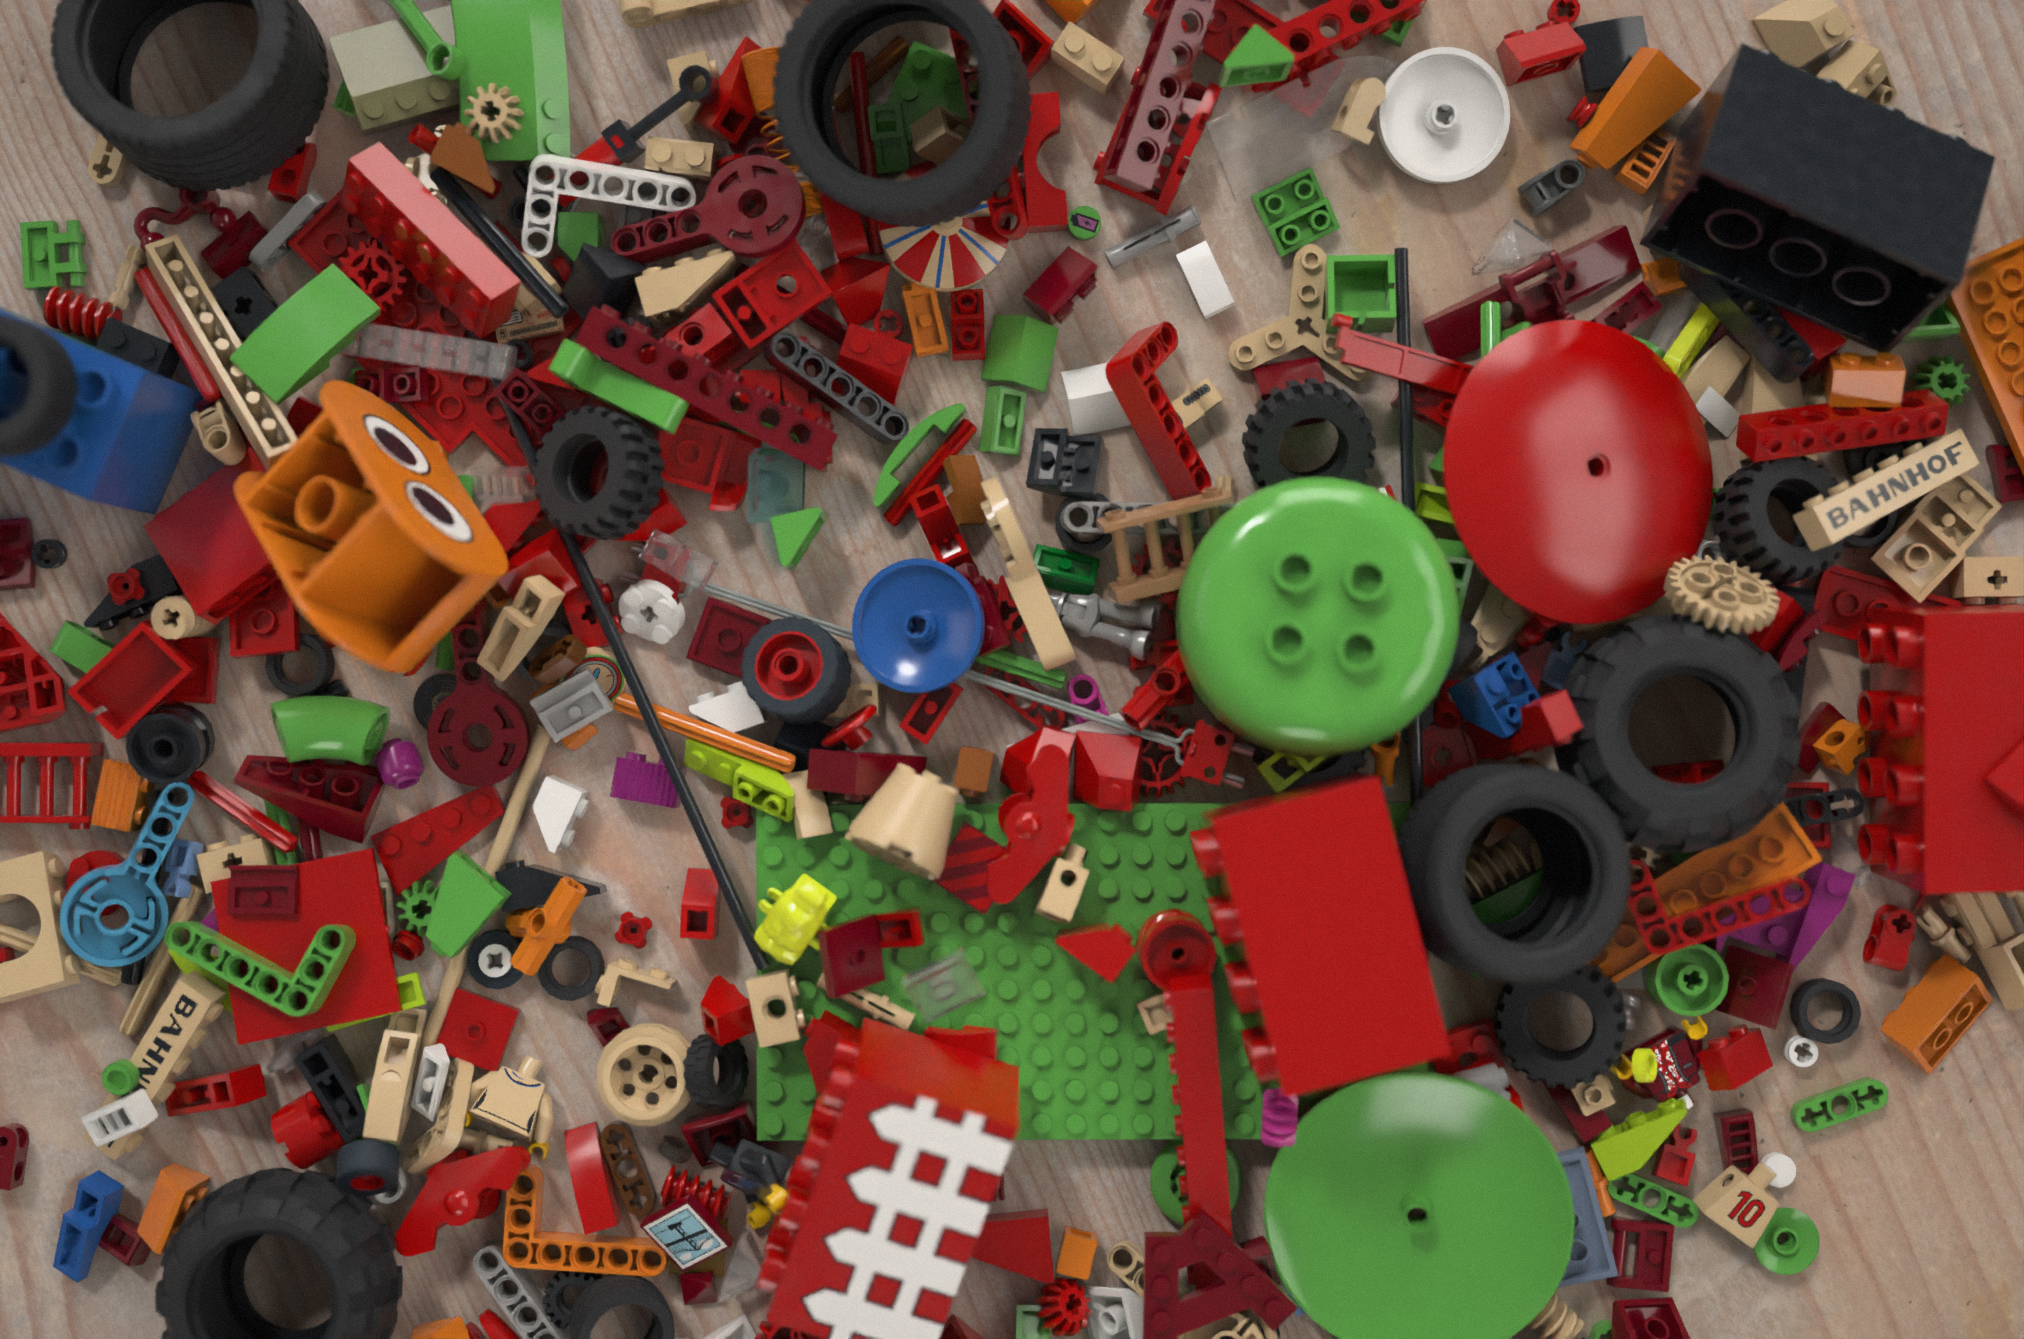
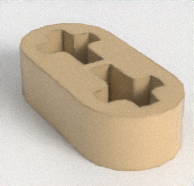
M99 133L88 164V174L94 182L103 187H115L122 181L129 160ZM101 167H109L112 169V173L110 175H102L100 169Z

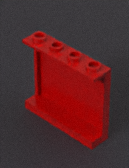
M252 447L247 449L245 457L238 464L232 466L225 465L220 470L211 473L204 482L193 490L184 493L177 502L166 510L157 513L150 522L144 525V528L197 616L214 625L225 619L281 577L234 493V483L243 473L249 471L268 473Z

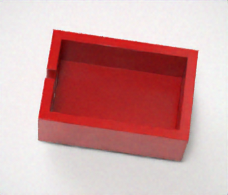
M151 619L142 621L74 684L67 693L89 714L104 706L107 711L100 713L95 719L113 737L119 740L127 736L139 720L157 708L200 665L173 639L159 636L152 627Z

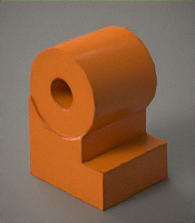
M1841 719L1812 746L1825 768L1848 776L1855 768L1853 760L1858 754L1864 753L1870 746L1872 733L1871 731L1862 730L1860 725L1855 722Z

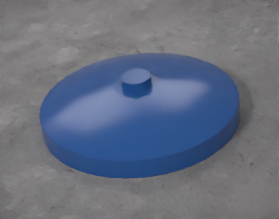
M923 558L902 560L887 566L877 573L861 592L852 619L854 646L864 667L879 682L895 690L907 693L938 691L960 679L976 660L985 632L983 607L971 583L952 567L938 561Z

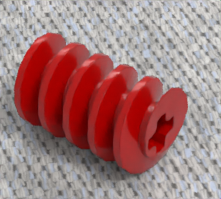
M53 286L50 289L43 307V317L49 327L53 329L60 328L66 333H74L79 337L85 336L89 340H99L108 317L120 322L123 321V312L120 309L113 312L111 302L106 301L101 305L100 300L95 297L88 301V297L85 294H79L76 297L73 290H66L63 293V289L60 286Z
M672 1164L660 1196H662V1207H666L672 1201L675 1202L691 1193L720 1223L726 1213L734 1189L726 1196L725 1184L722 1183L714 1191L712 1190V1179H709L701 1186L699 1174L691 1181H688L687 1169H684L679 1176H675L676 1165Z

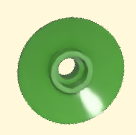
M1780 1207L1776 1209L1754 1246L1753 1251L1759 1262L1768 1270L1782 1275L1796 1274L1805 1270L1815 1260L1820 1245L1819 1233L1814 1222L1805 1213L1790 1207ZM1780 1233H1785V1241L1782 1243H1778V1235Z

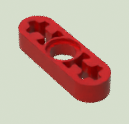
M987 667L984 672V675L989 676L992 670L995 672H999L1000 670ZM1009 673L1004 675V679L1011 684L1013 678H1016L1020 681V684L1017 686L1041 693L1022 677ZM985 685L988 690L1039 729L1044 727L1042 723L1045 719L1037 712L1035 718H1032L1028 714L1036 708L1038 702L1033 701L1031 706L1021 708L1015 703L1014 694L1010 693L1009 698H1006L1002 695L1005 691ZM1047 705L1041 706L1047 712L1055 709ZM1055 709L1058 712L1056 718L1059 720L1057 726L1050 724L1049 727L1061 729L1065 723V713Z

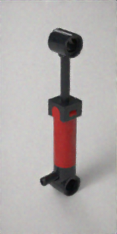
M691 65L685 68L679 78V87L681 89L679 92L632 127L628 122L618 119L601 132L602 137L573 159L615 166L631 163L646 151L639 138L688 101L691 103L694 101L698 103L713 101L719 92L717 77L711 71L699 65ZM704 76L706 80L705 88L701 92L695 93L693 90L694 80L697 77ZM519 165L513 169L512 173L527 193L529 173L523 165ZM575 171L570 175V180L575 185H584L588 182L589 177L585 172ZM553 173L546 180L551 179L555 175V173ZM527 194L514 198L508 208L510 221L523 229ZM558 194L556 214L578 197ZM537 199L532 203L534 210L539 213H545L551 208L549 202L544 199Z

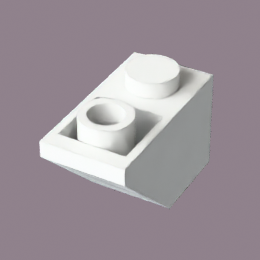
M742 681L727 686L728 693L715 696L714 691L697 696L695 697L696 704L688 706L690 713L733 733L768 722L765 711L757 706L754 700L750 699Z
M554 775L545 777L532 808L548 850L558 853L563 848L568 849L576 833L575 830H572L576 818L581 819L587 810L589 800H586V796L589 791Z

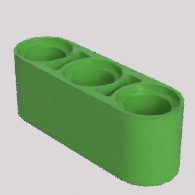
M65 620L49 651L87 673L116 645L75 622Z

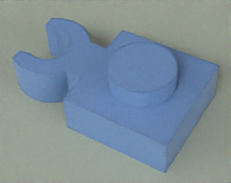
M1564 631L1560 635L1558 640L1559 652L1551 649L1540 681L1559 691L1562 690L1568 673L1577 662L1574 659L1575 655L1582 652L1587 645V639L1580 638L1574 648L1568 644V638L1571 635L1570 631Z
M180 839L173 840L169 848L164 870L170 872V877L166 880L163 887L164 895L188 899L191 892L190 875L197 876L199 864L196 855L202 854L204 843Z

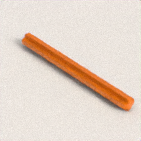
M622 693L619 697H616L614 706L616 711L644 721L632 695ZM651 703L664 729L784 773H790L795 766L796 757L794 754Z

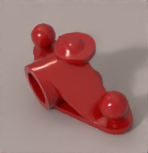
M1048 744L1039 749L1037 756L1025 768L1031 781V786L1026 794L1017 793L1010 795L1003 800L998 809V824L1008 839L1004 856L987 864V892L996 903L1005 904L1012 901L1052 856L1059 858L1070 840L1075 817L1073 813L1068 812L1069 759L1067 753L1059 746Z
M505 1146L470 1157L465 1149H461L435 1164L425 1174L427 1181L395 1235L396 1250L399 1254L405 1257H412L433 1251L436 1248L438 1230L445 1225L462 1226L473 1219H484L492 1215L499 1206L501 1190H510L520 1172L526 1170L530 1165L531 1155L529 1150L523 1146Z

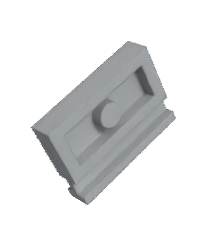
M589 666L529 701L555 743L607 714L614 708L599 682L591 673Z

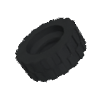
M706 1033L698 1035V1038L693 1039L691 1046L688 1047L686 1059H684L685 1069L683 1073L686 1082L685 1087L690 1094L689 1097L696 1102L697 1106H702V1108H727L736 1105L744 1094V1089L747 1087L748 1082L747 1076L749 1075L748 1058L745 1054L744 1046L741 1045L740 1039L719 1046ZM716 1057L719 1063L717 1084L714 1078V1061Z

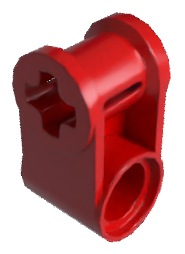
M1892 904L1882 905L1875 911L1869 936L1863 948V960L1865 963L1897 972L1904 969L1908 961L1909 948L1917 923L1912 912ZM1894 918L1898 919L1896 924H1892Z

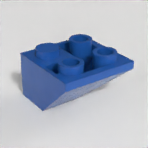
M1514 651L1468 675L1447 689L1465 720L1501 738H1506L1521 728L1520 708L1540 698Z

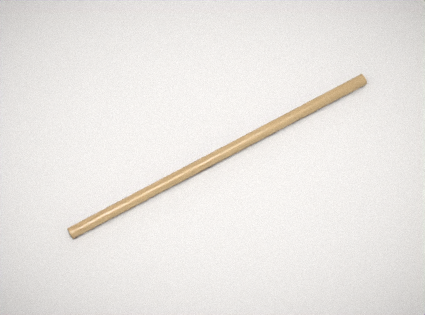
M537 725L484 868L494 879H496L495 872L503 868L551 738L543 725ZM477 935L459 955L450 959L423 1032L412 1076L413 1085L398 1145H400L413 1110L411 1102L424 1047L435 1045L455 990L458 988L464 973L469 949Z

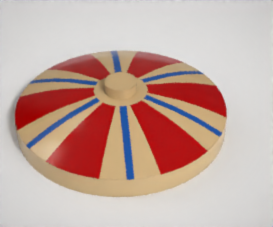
M932 161L919 163L904 171L896 180H906L924 175L942 164H936ZM999 189L997 196L998 198H1003L1004 196ZM987 201L981 202V206L975 210H969L968 214L962 217L957 216L952 221L946 223L942 221L940 224L933 226L925 224V227H904L897 224L891 225L878 222L882 249L895 270L908 281L911 280L920 286L940 292L963 290L978 284L988 277L1002 260L1009 239L994 230ZM1010 216L1004 223L1006 231L1011 230Z

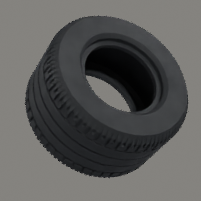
M1504 764L1472 766L1456 771L1431 786V789H1428L1421 796V799L1416 801L1412 806V810L1405 817L1406 821L1402 823V827L1399 830L1400 835L1397 836L1396 845L1423 946L1447 964L1467 972L1510 984L1533 985L1547 983L1566 977L1580 970L1587 963H1590L1592 958H1596L1598 953L1603 951L1602 948L1607 946V943L1611 941V937L1615 935V930L1619 928L1618 924L1621 923V918L1624 917V909L1627 908L1626 903L1629 901L1627 899L1628 895H1630L1629 888H1631V885H1629L1631 881V863L1629 862V850L1626 847L1627 842L1624 841L1625 836L1622 834V829L1619 827L1616 817L1612 814L1606 803L1593 790L1574 777L1540 766ZM1496 815L1513 819L1524 826L1535 839L1542 857V880L1534 900L1522 913L1504 922L1483 923L1473 913L1466 897L1463 878L1464 864L1468 849L1476 834L1489 820Z

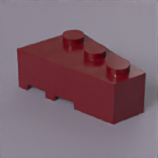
M810 748L807 789L845 793L844 800L865 801V795H868L867 800L870 801L896 769L898 763L914 769L916 774L921 776L923 771H926L927 757Z

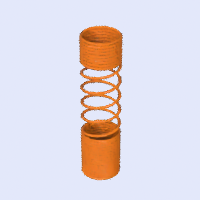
M780 47L758 49L743 55L741 58L743 70H745L744 73L747 77L746 80H748L749 93H751L752 103H754V110L757 111L755 116L760 119H775V116H761L759 113L776 108L773 103V92H775L773 77L776 76L774 69L776 60L779 61L780 55L778 53ZM777 119L766 124L760 130V133L764 136H782L779 133L763 132L766 128L778 123ZM783 136L768 143L764 149L769 153H787L776 158L779 161L788 157L790 151L769 150L768 148L783 140ZM798 166L788 167L793 173L799 172ZM809 181L800 183L806 198L805 219L822 214L824 209L818 188Z

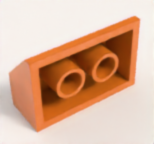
M1943 954L1939 960L1933 961L1928 966L1925 977L1919 984L1912 986L1906 992L1901 1005L1895 1011H1891L1885 1016L1880 1031L1894 1047L1923 1072L1930 1075L1992 1003L1993 999L1977 974L1948 955Z

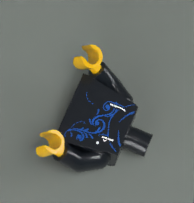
M743 1139L733 1149L716 1141L708 1160L724 1167L720 1176L721 1181L744 1192L747 1204L751 1203L754 1208L753 1211L746 1215L747 1222L752 1229L761 1228L769 1222L771 1218L770 1210L774 1214L782 1210L787 1193L781 1185L792 1159Z

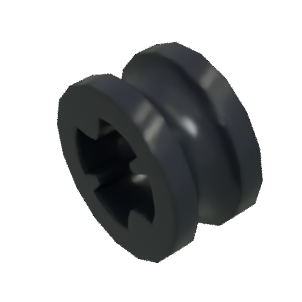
M513 339L506 342L502 347L501 357L505 365L514 370L518 367L521 371H524L532 365L534 352L524 341ZM520 347H523L524 349L521 352L526 355L525 359H518L515 364L511 361L514 358L510 356L511 351H518Z
M54 539L38 541L33 546L31 552L34 563L44 569L59 568L65 563L68 555L65 545ZM48 549H54L56 553L51 556V560L44 559L43 554L47 553Z

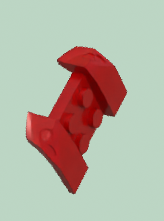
M687 417L682 418L674 435L642 421L645 426H648L655 435L654 440H658L662 449V453L659 456L664 459L665 470L662 471L661 478L670 483L713 494L708 509L710 511H736L742 506L753 477L762 445L761 440Z

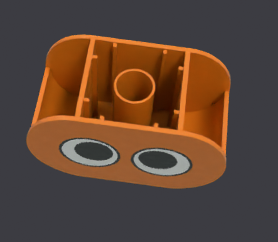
M331 380L326 382L319 391V398L325 411L268 473L258 471L243 473L234 483V493L292 598L309 621L335 644L364 662L391 672H407L412 670L506 573L508 569L507 557L500 542L453 469L430 439L404 415L374 394L344 381Z

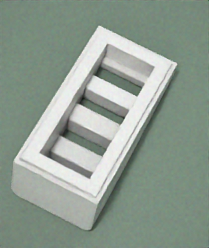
M139 1089L80 1119L96 1147H99L142 1129L158 1117V1113L146 1091ZM99 1118L102 1119L104 1125L106 1126V1128H107V1130H108V1132H109L108 1134H107L105 1128L103 1127L101 1121L99 1120Z

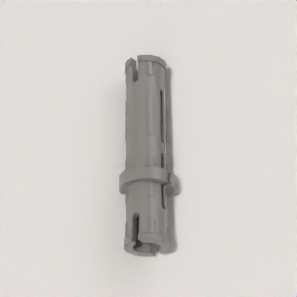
M1190 205L1188 208L1167 219L1164 216L1158 219V224L1108 250H1104L1111 268L1114 270L1116 267L1166 241L1171 243L1176 240V236L1200 225L1201 220L1194 206Z

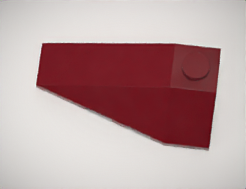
M258 755L246 756L233 782L331 835L363 844L375 819L385 788V783L382 781L378 768L371 765H360L350 761H345V765L324 764V759H313V763H288L286 757Z

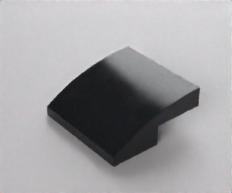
M1643 15L1604 20L1573 28L1585 43L1587 49L1579 58L1585 93L1609 91L1639 48H1649Z
M1036 428L1026 480L1027 488L1057 496L1096 499L1105 444L1103 437L1070 436L1068 428Z

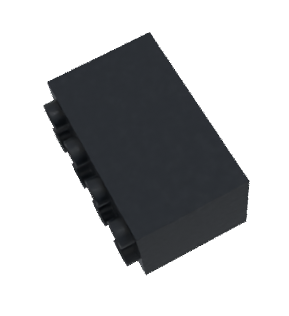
M1741 43L1681 125L1640 245L1704 274H1708L1835 333H1839L1875 351L1889 353L1962 283L1996 157L1969 145L1962 137L1944 134L1910 119L1895 107L1882 106L1850 92L1833 79L1819 78L1781 61L1773 52L1757 50Z

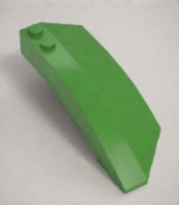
M450 0L455 47L461 49L466 58L464 71L458 77L460 123L468 127L469 122L474 119L464 115V110L473 109L474 105L467 101V97L471 96L478 99L476 87L480 86L488 92L490 83L496 84L499 90L503 86L511 89L510 97L517 96L521 100L515 108L524 111V116L514 120L521 125V129L509 128L512 133V139L510 140L506 139L502 134L499 143L492 142L490 135L485 140L478 138V130H474L476 132L473 137L479 140L485 160L490 162H532L535 157L541 154L571 158L567 62L560 0ZM493 106L494 111L490 110L488 117L496 120L494 115L499 117L500 110Z

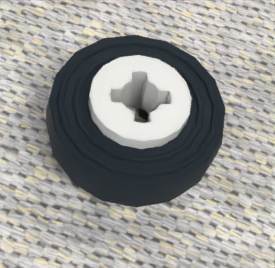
M500 929L485 932L475 939L469 949L467 959L469 972L475 981L486 988L497 990L510 987L519 981L524 973L514 968L510 960L522 940L511 936L509 931Z

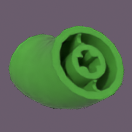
M331 695L305 696L270 703L275 730L288 763L307 759L330 758L367 765L377 753L390 720L389 707L352 697Z

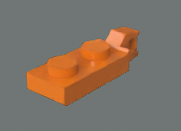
M907 280L908 284L901 286L902 299L916 358L948 352L949 345L936 290Z

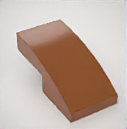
M949 455L942 462L953 489L946 499L957 526L985 524L986 518L980 503L986 501L980 485L983 481L975 455Z

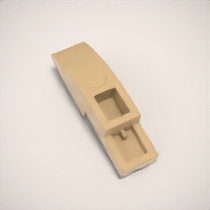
M411 1008L391 1014L388 1029L384 1030L375 1067L363 1139L398 1143L413 1085L412 1076L428 1017L427 1010Z

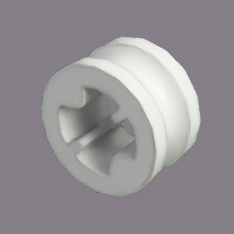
M1800 1035L1788 1038L1783 1047L1785 1058L1790 1063L1802 1068L1813 1065L1819 1055L1817 1045L1811 1039ZM1802 1043H1805L1804 1049L1807 1051V1055L1805 1057L1799 1056V1060H1797L1798 1054L1794 1049L1797 1045L1803 1047Z

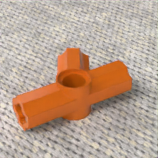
M563 876L543 908H536L534 910L520 908L507 915L505 926L508 928L509 934L517 938H524L510 960L514 968L526 975L534 976L554 944H562L567 940L572 927L570 919L587 893V889L573 878Z

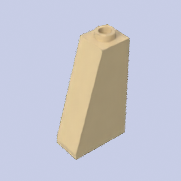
M1745 348V352L1751 358L1744 367L1742 415L1805 406L1799 377L1791 383L1777 381ZM1740 450L1739 461L1754 462ZM1817 453L1804 455L1817 461Z

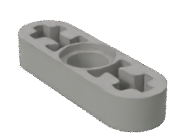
M310 191L305 194L253 248L249 255V260L261 272L271 270L292 249L287 243L328 202L316 191Z

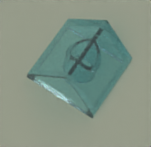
M754 448L749 455L747 522L771 521L770 517L804 510L805 463L779 449Z

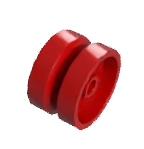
M1176 908L1160 910L1147 918L1139 929L1136 939L1137 957L1149 979L1161 989L1169 991L1168 978L1210 975L1213 972L1216 961L1215 943L1202 922L1190 912ZM1178 947L1179 951L1172 954V950Z

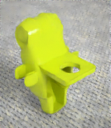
M802 874L794 886L783 893L775 888H769L767 895L776 902L773 906L765 900L758 902L759 909L767 914V916L758 927L754 940L763 952L770 954L777 962L793 965L808 945L816 950H820L819 939L815 935L818 930L829 927L824 923L825 916L837 900V897L807 874Z

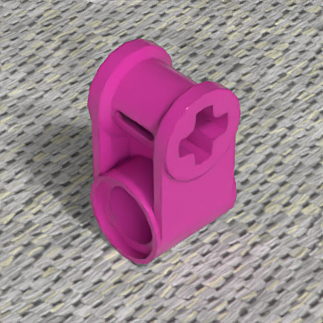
M1083 673L1073 676L1067 686L1071 704L1109 716L1096 681L1091 676ZM1079 680H1088L1092 686L1091 693L1085 698H1079L1074 694V685ZM1073 715L1076 725L1089 721L1088 719Z

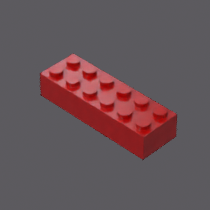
M381 142L349 158L341 198L345 209L350 214L355 215L366 226L368 232L373 237L378 238L390 250L392 256L396 260L401 261L413 273L416 280L421 284H425L436 295L438 301L443 306L448 307L460 319L462 325L466 329L471 330L479 339L510 321L521 280Z

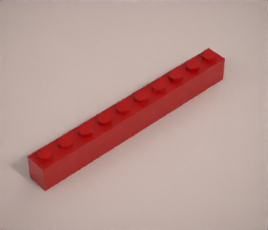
M1209 974L1168 978L1169 991H1163L1165 1012L1171 1011L1172 1022H1166L1165 1025L1167 1042L1174 1044V1053L1168 1054L1170 1075L1176 1074L1177 1084L1171 1085L1173 1105H1179L1180 1114L1173 1115L1175 1135H1181L1182 1145L1176 1146L1178 1166H1184L1185 1175L1179 1176L1181 1196H1187V1205H1181L1183 1226L1203 1209L1233 1239L1213 986ZM1203 1260L1186 1267L1188 1285L1195 1284L1196 1291L1222 1281Z

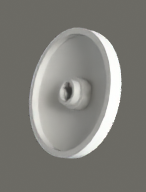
M1453 47L1427 49L1413 55L1399 65L1384 84L1386 89L1385 99L1382 104L1377 106L1376 111L1379 138L1390 159L1397 167L1411 177L1434 184L1459 182L1487 167L1501 150L1510 124L1508 95L1504 84L1495 70L1477 55Z

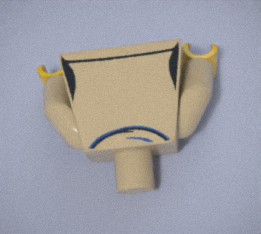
M525 1055L517 1072L502 1066L499 1071H490L471 1084L466 1111L467 1121L464 1124V1128L476 1119H479L528 1142H531L532 1138H534L528 1148L530 1155H532L534 1147H540L544 1152L542 1160H544L550 1150L548 1140L550 1139L554 1115L552 1097L546 1093V1085L535 1080L543 1063Z

